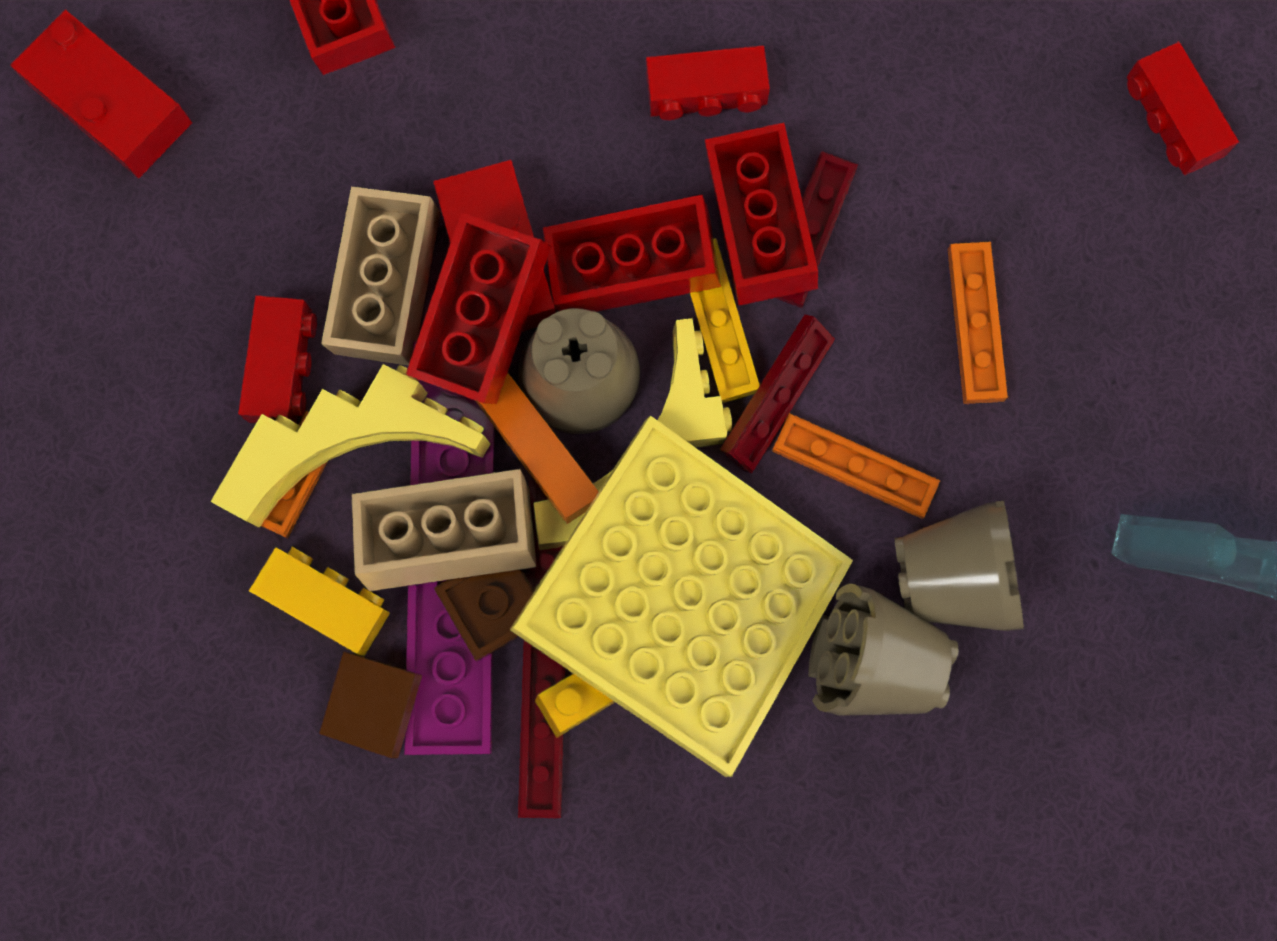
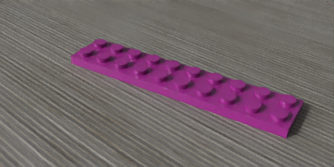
M413 341V351L417 341ZM419 380V383L428 392L425 399L434 400L447 408L446 416L458 422L463 416L481 425L484 428L482 434L491 444L484 457L481 458L454 446L427 441H411L410 485L495 473V427L476 401ZM446 580L408 585L406 670L421 674L422 679L405 734L404 755L492 754L493 653L479 662L475 661L434 590V587Z

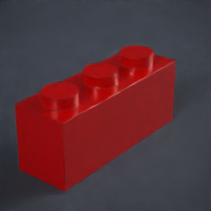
M1180 41L1136 62L1127 75L1129 93L1133 99L1141 101L1147 111V123L1154 133L1161 135L1167 146L1166 155L1168 160L1174 167H1179L1184 176L1225 157L1239 143Z
M764 45L646 57V76L651 117L660 116L663 120H675L682 117L683 113L699 112L702 116H714L721 113L723 109L738 108L740 112L748 113L757 111L761 106L768 103L770 87Z
M255 295L238 415L248 423H257L261 414L273 420H276L280 414L297 424L298 416H303L305 413L306 394L301 392L303 376L308 377L310 375L312 366L311 353L307 352L308 338H314L317 330L316 314L312 313V309L305 300Z

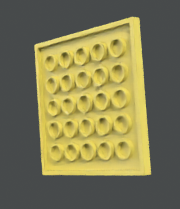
M649 416L640 427L510 630L723 776L732 777L853 560L655 418Z

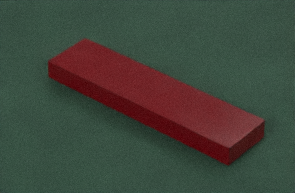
M823 151L819 155L802 198L817 267L820 264L858 167V164ZM809 291L782 296L776 299L802 308Z
M804 314L720 448L730 460L748 473H753L835 340L814 316Z

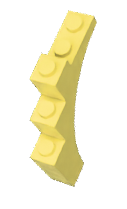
M692 318L676 320L672 331L674 365L670 391L663 411L657 421L695 448L723 444L727 437V432L732 431L731 413L729 407L723 408L721 396L704 397L705 394L710 393L707 370H700L698 355H703L704 352L701 331H694ZM611 472L593 483L598 491H600ZM549 499L535 502L534 516L539 550L564 546L584 514L567 524Z
M383 364L362 402L342 390H338L335 396L322 389L301 426L280 414L276 420L261 414L211 502L260 528L277 502L303 477L327 461L357 448L388 441H427L454 446L483 458L491 443L482 434L484 428L481 425L463 416L458 422L446 416L447 408L434 400L425 399L428 392L419 383V379L406 375L408 368L399 365L394 370Z

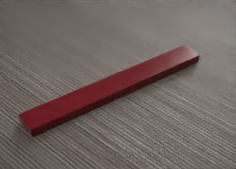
M529 480L528 487L530 490L537 567L526 568V578L535 591L563 546L539 550L534 503L548 500V498L535 480ZM525 640L523 642L518 818H561L564 734L556 738L535 700L540 693L565 679V667Z

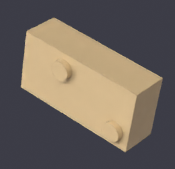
M351 187L321 342L333 354L409 365L413 354V341L418 340L441 214L430 196Z
M521 469L352 494L355 575L369 591L537 567L530 490Z

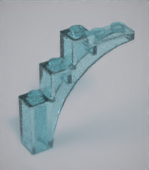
M1121 514L1111 554L1126 564L1138 568L1208 580L1277 599V542L1237 538L1215 523Z

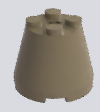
M573 308L559 311L539 323L537 330L532 334L522 350L518 365V380L520 389L549 426L566 433L585 434L596 432L612 425L626 412L638 391L640 367L638 356L631 340L617 325L603 318L601 314L595 311ZM571 350H580L581 361L572 362Z
M1004 501L982 504L903 537L895 538L897 560L901 567V573H898L899 585L906 610L932 623L1000 631L1024 629L1014 555Z
M847 584L841 587L836 592V599L839 601L830 616L822 615L812 643L809 677L816 678L818 694H815L813 698L816 708L822 712L838 716L924 714L930 712L934 707L943 708L950 696V688L947 683L951 665L954 664L958 656L957 642L949 639L947 634L941 629L870 588L856 584Z

